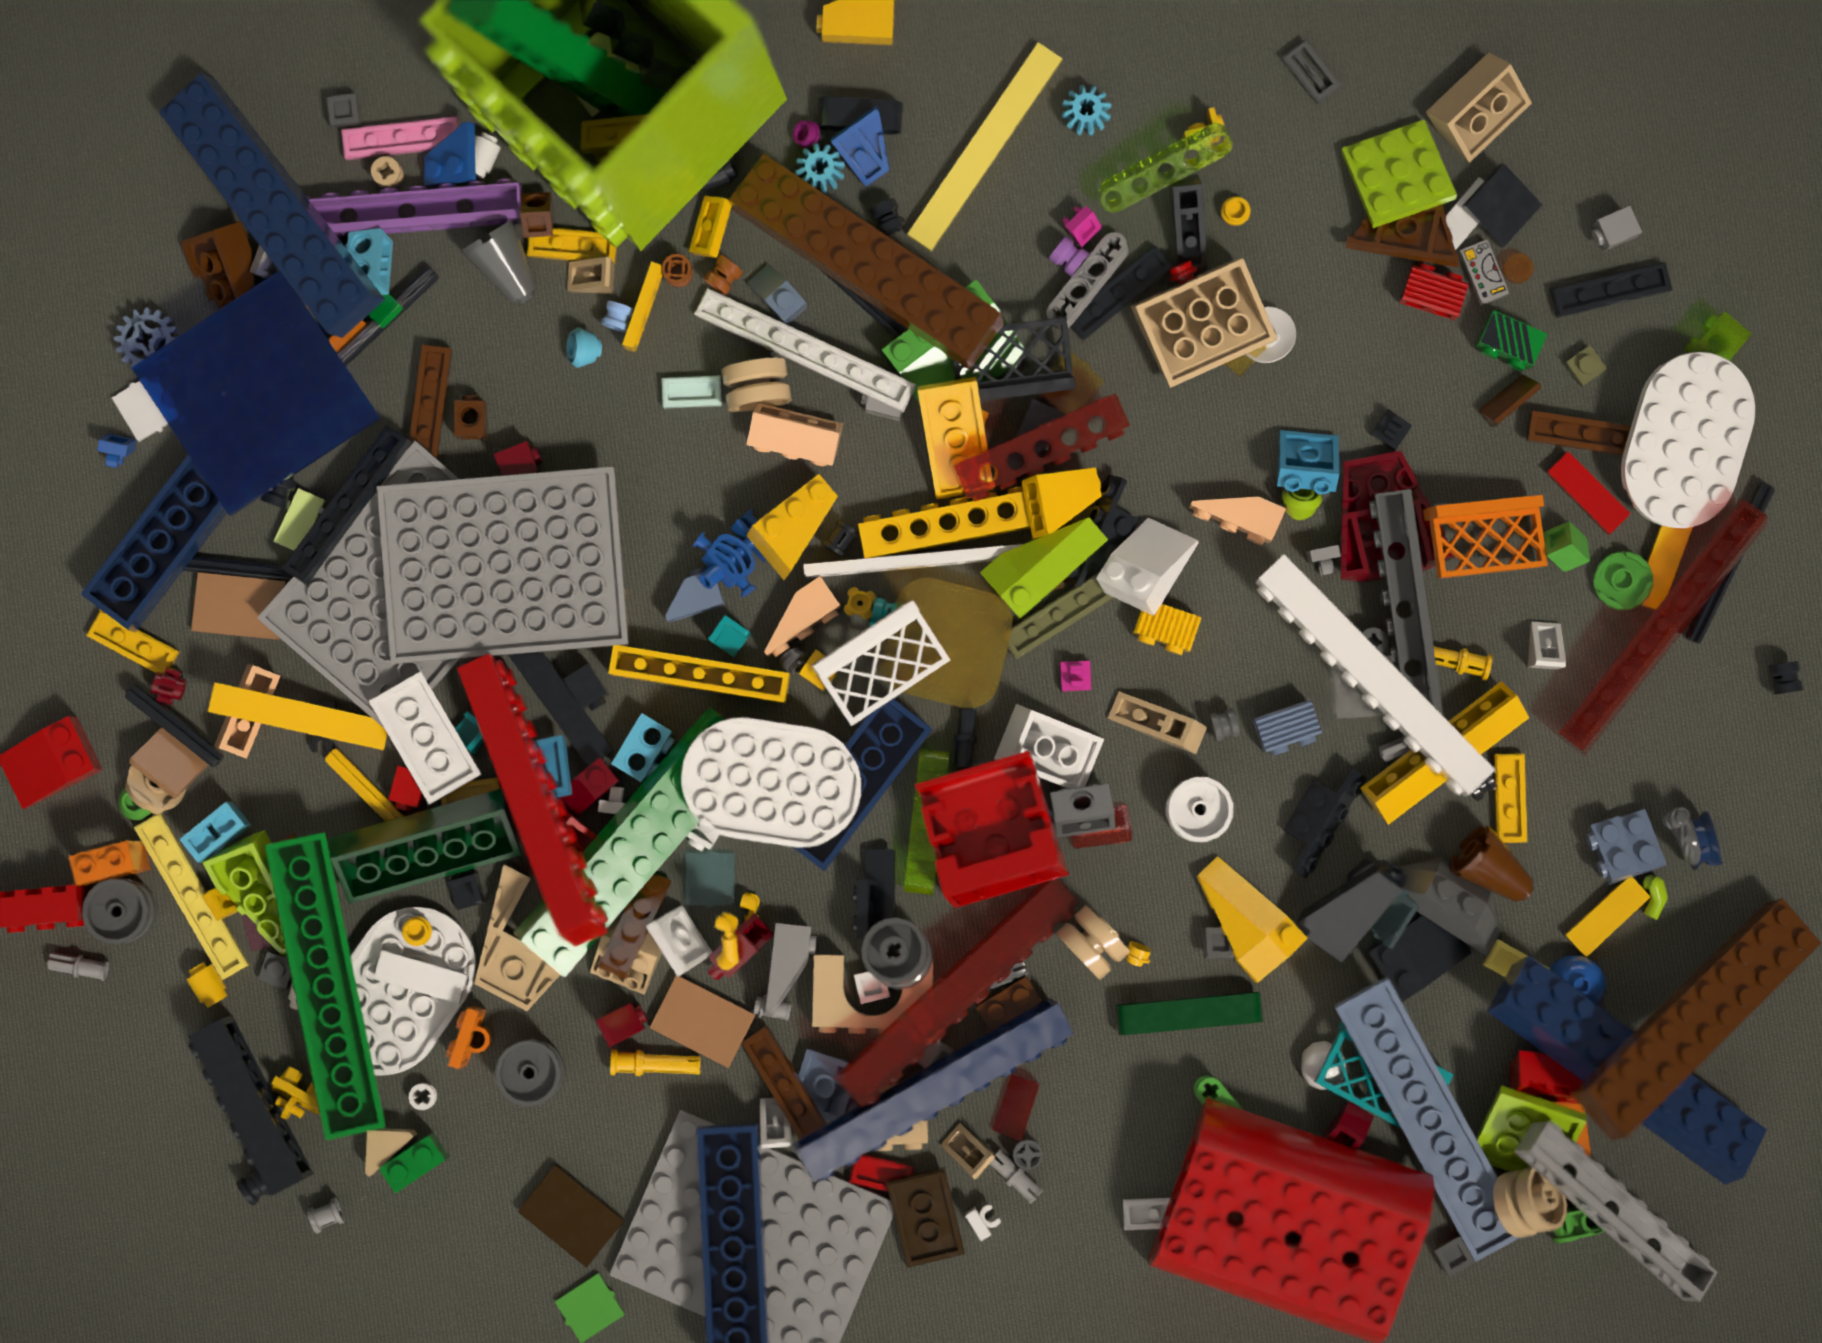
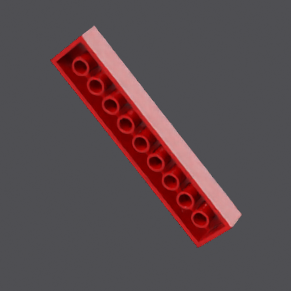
M490 653L458 667L459 675L557 934L577 947L608 933L605 925L609 921L603 906H598L595 896L598 895V890L594 881L591 878L588 879L584 869L588 868L586 859L581 851L577 852L574 842L578 841L576 833L571 825L567 826L564 818L567 815L566 807L561 798L557 799L554 793V789L557 788L556 781L551 772H546L544 763L547 762V758L542 747L536 746L534 737L537 736V732L532 721L527 720L524 714L527 706L521 694L517 695L514 685L517 684V680L513 671L510 668L506 669L502 660L497 661Z

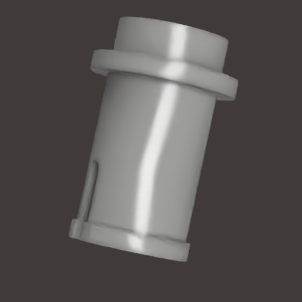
M764 994L762 997L756 996L753 1014H757L758 1018H762V1015L766 1016L767 998ZM782 1001L772 1017L788 1021L792 1002Z

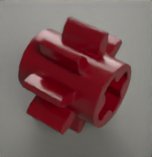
M166 667L165 673H156L151 693L158 694L156 701L172 705L174 699L182 700L187 685V680L180 678L182 672Z

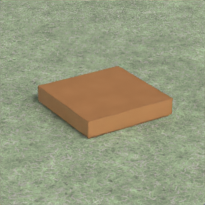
M162 727L129 761L132 766L174 799L209 766V764Z

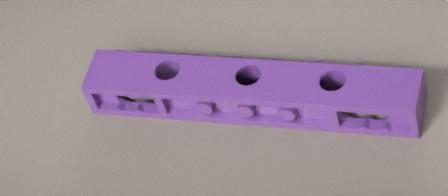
M514 179L497 180V184L485 185L483 181L469 182L467 187H456V184L448 183L439 185V189L427 190L426 186H413L409 188V191L398 192V189L386 188L381 189L380 194H369L368 191H353L351 196L340 197L338 193L322 194V198L310 199V196L306 197L338 238L348 237V233L352 231L379 228L386 234L503 225L510 220L514 224L521 223L520 208L523 189L519 182L515 183ZM462 199L471 200L474 205L473 211L471 213H458V202ZM406 203L412 204L416 210L414 217L401 218L399 216V208ZM347 208L354 209L357 212V220L355 222L343 223L340 218L342 211Z

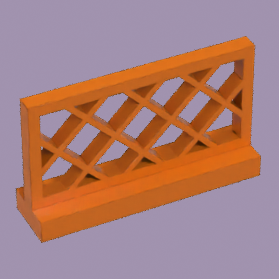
M1543 495L1438 505L1424 509L1425 521H1430L1438 579L1548 566L1540 515V507H1544ZM1531 515L1533 528L1527 534L1518 526V523L1523 516ZM1497 519H1501L1509 526L1502 537L1491 528ZM1472 521L1483 529L1476 540L1464 531ZM1447 524L1456 532L1449 543L1441 537L1440 525ZM1513 530L1524 539L1518 550L1506 541ZM1487 533L1498 542L1491 553L1480 545ZM1460 536L1471 544V547L1464 556L1453 547ZM1528 544L1536 549L1537 561L1530 562L1522 555ZM1502 546L1513 555L1507 565H1504L1495 557ZM1475 550H1478L1487 558L1481 568H1477L1469 561ZM1449 552L1460 561L1454 571H1446L1445 557Z

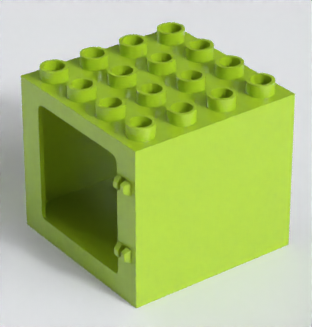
M440 0L420 20L434 39L424 49L425 53L440 67L439 72L455 87L453 91L468 105L467 110L491 133L496 130L509 143L508 148L529 169L534 171L537 168L551 182L549 186L571 208L575 210L579 206L592 220L591 225L615 248L627 238L642 251L787 100L754 20L732 0H637L694 51L703 62L594 173L521 106L522 101L536 88L545 76L447 15L446 12L451 0ZM531 0L533 8H540L551 13L553 21L557 20L571 27L570 32L586 36L592 30L582 23L579 0Z

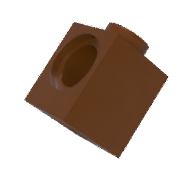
M551 192L524 193L521 195L520 216L524 238L553 236L554 211Z
M462 396V401H454V436L457 439L487 440L488 404L485 401H480V396ZM476 410L478 412L477 421L473 424H465L464 415L466 412Z

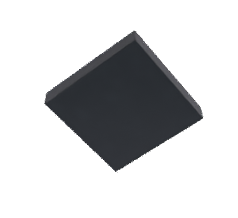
M1503 163L1490 174L1462 207L1499 247H1505L1538 211L1542 203Z

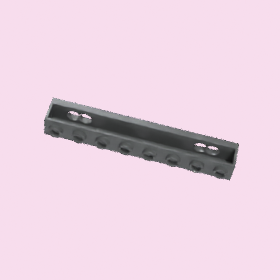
M1411 489L1374 494V501H1369L1371 519L1377 518L1378 530L1373 531L1375 548H1381L1382 559L1377 560L1379 576L1380 578L1385 577L1386 589L1381 591L1384 607L1389 606L1391 617L1386 619L1388 636H1393L1395 645L1394 648H1390L1392 665L1398 666V671L1443 716ZM1394 542L1401 543L1405 548V554L1399 560H1394L1388 555V547ZM1401 601H1408L1413 606V613L1408 618H1401L1396 613V606ZM1411 659L1418 660L1422 666L1420 674L1415 677L1408 676L1404 671L1405 663Z

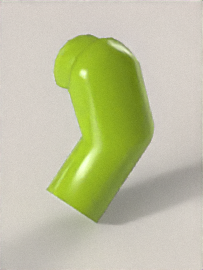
M1647 875L1642 884L1646 890H1649L1651 900L1643 914L1657 920L1668 900V894L1662 878Z

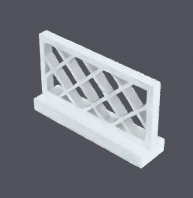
M910 600L812 664L811 667L830 693L850 726H852L949 662L950 659L923 619L914 601ZM915 619L922 628L920 641L904 638L906 625ZM901 629L899 637L892 636V634ZM925 635L928 637L931 644L924 642ZM886 638L899 640L895 658L879 655L881 642ZM903 641L919 645L916 662L899 659ZM876 646L875 653L867 652ZM923 646L935 648L941 659L932 665L920 663ZM862 654L874 657L870 674L854 671L856 658ZM878 658L894 661L891 678L875 675ZM851 662L850 670L843 669L844 666ZM898 662L915 665L913 676L910 680L905 682L895 679ZM919 666L926 668L918 674ZM836 671L849 673L846 691L835 689L827 677ZM853 674L870 677L866 695L850 692ZM874 678L890 682L888 694L882 698L870 696ZM894 683L902 684L893 690ZM837 692L845 694L843 701L841 700ZM849 695L865 698L863 711L854 717L846 707ZM869 699L877 700L868 707Z

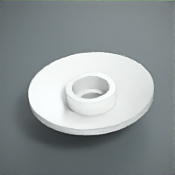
M1264 307L1278 340L1245 355L1256 362L1271 363L1282 359L1292 350L1296 341V328L1291 317L1284 311L1274 307Z

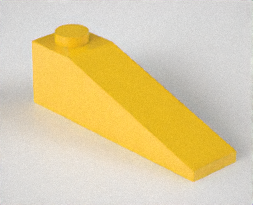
M1217 856L1196 876L1210 907L1215 910L1222 925L1220 928L1224 936H1227L1234 950L1233 954L1236 962L1255 983L1261 981L1308 939L1285 913L1220 857Z

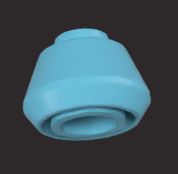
M580 327L575 328L569 333L567 339V358L574 367L580 368L596 361L597 357H600L602 344L601 340L597 339L594 333Z

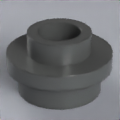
M799 648L787 651L779 660L782 665L781 670L786 673H799L806 664L808 655L804 651H800Z

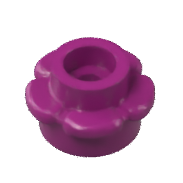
M811 120L800 121L793 130L794 141L803 149L812 147L818 142L820 137L818 124L816 122L812 123Z

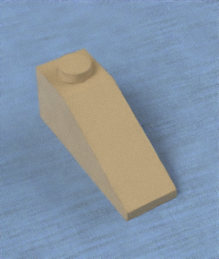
M1120 691L1108 716V719L1193 754L1197 753L1207 729L1206 726L1192 718Z

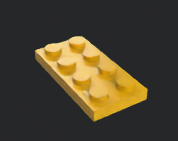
M976 377L918 386L936 500L994 490Z

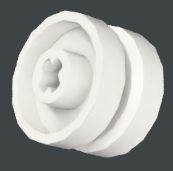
M1194 777L1180 782L1171 790L1166 801L1165 815L1170 828L1179 837L1190 842H1207L1218 838L1228 829L1233 818V802L1229 792L1220 782L1209 777ZM1196 805H1204L1203 811L1205 813L1203 815H1197L1195 813L1194 809Z

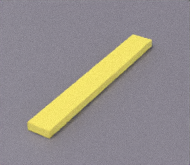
M1039 42L1037 43L908 232V237L930 252L933 251L1062 62L1060 56Z

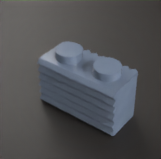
M1311 700L1252 719L1263 753L1271 751L1272 756L1289 751L1287 745L1299 742L1300 747L1316 742L1315 735L1322 733Z

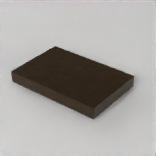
M558 1165L551 1169L518 1211L519 1214L586 1268L625 1221Z
M945 1167L887 1180L907 1268L965 1254Z

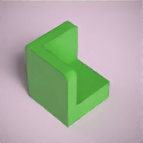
M1570 521L1544 532L1546 556L1562 571L1567 572L1590 562L1588 540Z

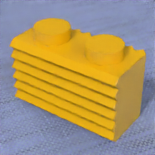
M1161 604L1154 616L1140 610L1133 634L1139 635L1137 639L1139 642L1154 646L1156 641L1165 644L1166 651L1182 655L1183 651L1190 652L1202 617Z

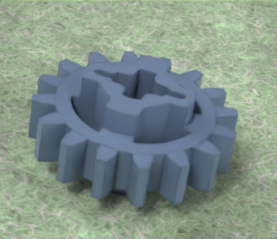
M145 308L142 315L135 309L133 310L134 318L130 319L124 316L123 319L127 324L125 326L117 325L116 327L122 333L121 336L114 337L116 342L121 343V346L115 350L119 354H125L122 361L126 364L132 362L131 368L138 371L142 365L143 371L146 373H150L151 366L161 371V363L163 361L169 365L172 363L168 357L170 354L178 355V352L173 349V345L180 344L181 340L173 337V335L179 332V330L175 326L169 327L173 320L168 316L163 318V313L159 310L153 315L151 309ZM147 322L158 323L162 328L152 329ZM135 328L134 333H133L132 337L130 338V334H131L132 330ZM146 334L152 337L149 339L150 345L148 346L143 344L146 341ZM163 343H165L163 350L160 352ZM144 352L148 359L138 358L133 353Z

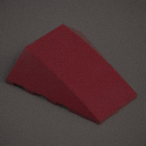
M1402 451L1343 462L1340 580L1371 582L1385 579V577L1380 578L1377 560L1382 559L1381 548H1375L1373 531L1378 530L1377 518L1371 519L1369 501H1374V494L1411 489L1422 570L1425 571L1436 566L1430 521H1425L1423 512L1424 509L1430 508L1431 505L1427 498L1424 497L1419 483ZM1440 525L1441 537L1448 542L1445 536L1446 533ZM1394 542L1389 545L1388 555L1390 558L1399 560L1404 556L1405 548L1401 543ZM1449 552L1445 557V562L1456 557Z

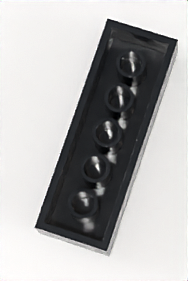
M234 1017L222 1018L189 1035L191 1040L189 1048L196 1059L200 1058L205 1067L202 1070L204 1078L210 1086L214 1085L218 1093L216 1100L221 1110L228 1112L232 1120L230 1128L237 1139L241 1138L246 1147L243 1150L245 1158L251 1166L255 1165L260 1175L257 1177L261 1189L265 1193L269 1192L270 1196H273L313 1175L314 1173L287 1120L281 1118L282 1110L275 1104L276 1099Z

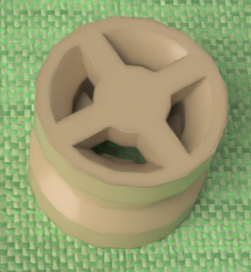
M383 156L373 162L371 175L381 188H397L402 183L403 170L396 160Z

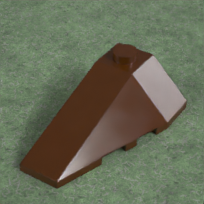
M241 221L181 241L180 243L191 272L195 278L201 277L208 290L205 294L209 301L215 300L221 310L220 319L237 347L260 341L259 328L240 310L255 295L254 275L249 272L252 266L251 248Z

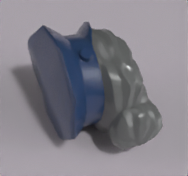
M1681 806L1669 810L1664 815V826L1676 837L1674 843L1680 846L1683 857L1689 861L1693 870H1696L1703 862L1708 865H1722L1723 860L1720 855V847L1709 812L1702 811L1699 817L1690 819L1688 809Z

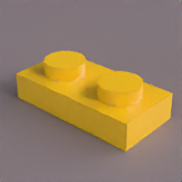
M704 196L689 248L690 253L717 258L732 207L728 199Z

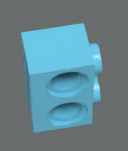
M381 228L349 232L348 243L345 245V248L382 295L389 294L393 241Z
M641 713L611 764L640 782H644L659 765L656 762L661 753L667 755L675 742V739L671 738L674 732ZM655 728L661 734L660 741L656 745H649L645 740V734L649 729ZM635 754H642L645 758V766L639 771L633 770L630 766V759Z
M225 802L179 840L198 863H202L222 850L248 829L251 824L234 802Z

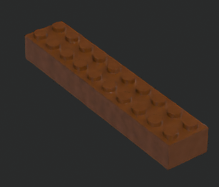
M765 154L761 156L729 199L734 212L968 370L972 368L1004 324L1002 313Z
M1783 898L1764 904L1572 1093V1096L1611 1141L1628 1137L1821 942Z

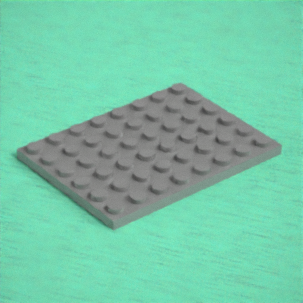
M414 441L381 486L459 480V478L419 443ZM377 491L309 584L306 586L293 577L257 617L382 727L383 725L369 703L370 700L419 672H422L430 688L433 690L460 660L451 659L403 664L390 663Z
M615 467L377 486L391 664L475 658L489 653L492 656L629 645Z
M680 1110L609 1276L706 1317L697 1128L699 1126L716 1124ZM760 1144L769 1343H840L894 1216L891 1200L835 1175L826 1180H816L814 1182L806 1173L800 1160L772 1148H761Z

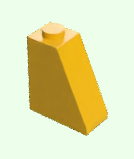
M837 0L824 5L823 15H817V33H822L823 42L893 45L894 0Z
M1096 467L1035 475L1022 480L1033 539L1055 532L1101 497V482L1097 475Z

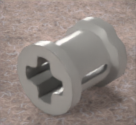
M336 1197L331 1199L329 1204L316 1209L311 1207L307 1210L309 1222L316 1234L320 1233L324 1227L337 1222L339 1224L345 1222L343 1209Z

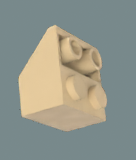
M619 914L608 926V933L601 936L590 973L645 995L662 954L661 949L650 932H648L626 979L598 968L599 962L623 915Z

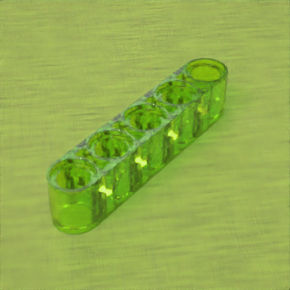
M1211 124L1106 179L1101 183L1098 190L1102 207L1110 213L1119 212L1226 156L1232 149V140L1228 129L1222 124ZM1215 136L1225 137L1220 145L1210 144V141ZM1194 149L1198 151L1195 158H1184V154L1188 150ZM1164 163L1172 165L1171 170L1166 173L1157 171L1159 166ZM1143 177L1146 179L1142 186L1136 187L1131 184L1135 178ZM1111 191L1120 193L1119 197L1115 200L1105 198L1106 194Z
M920 748L916 784L947 775L950 752ZM915 789L904 892L933 896L936 874L935 861L937 859L933 846L929 842L922 815V801L918 791Z

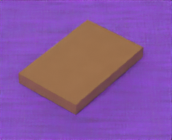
M198 572L191 631L281 640L257 617L287 585V582Z
M676 975L650 1029L729 1068L756 1014Z

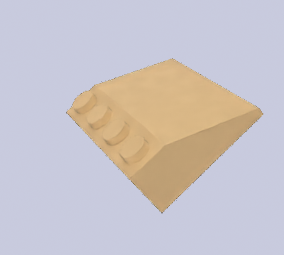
M1236 258L1198 275L1188 282L1178 284L1131 306L1140 330L1169 388L1278 340L1243 258Z

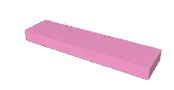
M456 116L341 129L344 158L346 160L431 151L460 126L459 118Z

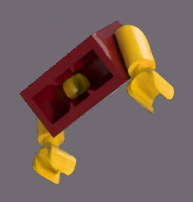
M748 892L743 894L740 908L747 909L749 912L748 915L744 916V923L737 929L738 919L733 915L723 912L722 917L719 916L716 920L715 927L725 931V934L722 936V944L709 956L712 963L707 967V971L715 980H720L724 975L730 978L775 935L759 918V915H756L760 898L755 894Z

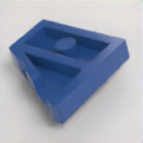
M877 106L870 109L831 138V143L865 187L889 171L881 118Z
M463 122L424 157V186L434 188L441 184H455L476 180L474 123Z

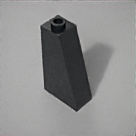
M1382 859L1304 909L1299 914L1295 925L1308 939L1340 962H1343L1402 891L1408 876L1403 873L1399 866L1390 864L1385 859Z

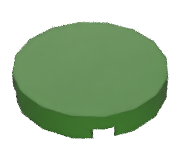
M1629 551L1617 552L1606 556L1598 564L1594 573V589L1598 598L1606 606L1616 610H1631L1641 606L1649 598L1653 589V573L1649 564L1640 555Z

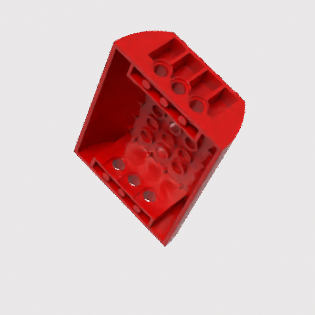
M1206 1097L1147 1263L1148 1266L1367 1342L1382 1343L1389 1334L1430 1224L1434 1200V1177L1425 1172ZM1231 1211H1239L1244 1215V1219L1240 1224L1233 1225L1227 1221V1215ZM1297 1231L1301 1234L1302 1238L1299 1243L1290 1245L1284 1240L1286 1233ZM1347 1251H1355L1359 1254V1260L1355 1264L1348 1265L1342 1261L1343 1254Z

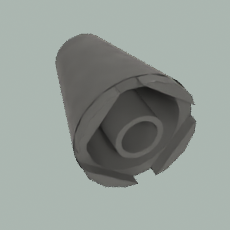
M512 220L462 249L465 256L511 303L518 301L519 305L535 296L532 291L537 287L516 226Z

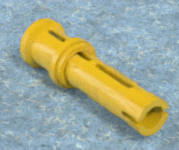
M1433 646L1436 665L1453 668L1459 675L1468 673L1481 676L1482 680L1487 681L1493 655L1482 656L1469 653L1468 649L1465 648L1463 650L1460 649L1458 652Z
M611 1049L610 1075L634 1073L635 1076L643 1075V1072L700 1075L701 1056L644 1054V1051L636 1050V1052H617V1049Z

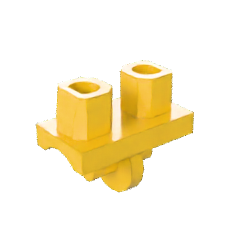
M290 1066L280 1078L275 1076L271 1083L273 1085L272 1091L289 1100L287 1101L279 1096L275 1102L277 1106L284 1109L281 1118L287 1120L291 1114L302 1118L305 1110L296 1105L319 1116L313 1083L310 1084L306 1092L297 1088L303 1074Z

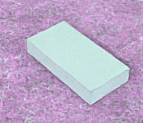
M721 376L662 378L663 408L722 406Z

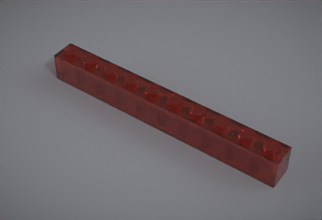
M1744 499L1739 503L1559 732L1561 740L1585 757L1767 526L1768 516Z
M1058 878L1041 883L833 1079L856 1105L863 1107L865 1104L867 1106L873 1104L881 1096L879 1091L887 1083L890 1086L900 1079L903 1075L901 1070L909 1063L913 1065L918 1062L925 1054L923 1050L930 1043L933 1045L938 1043L946 1035L945 1029L952 1022L957 1024L968 1014L966 1009L974 1002L978 1004L983 1001L990 993L988 989L995 982L998 984L1003 982L1011 974L1010 968L1017 961L1022 963L1028 959L1033 953L1031 948L1034 945L1048 940L1054 934L1053 928L1060 921L1062 923L1068 921L1076 913L1074 908L1079 902Z

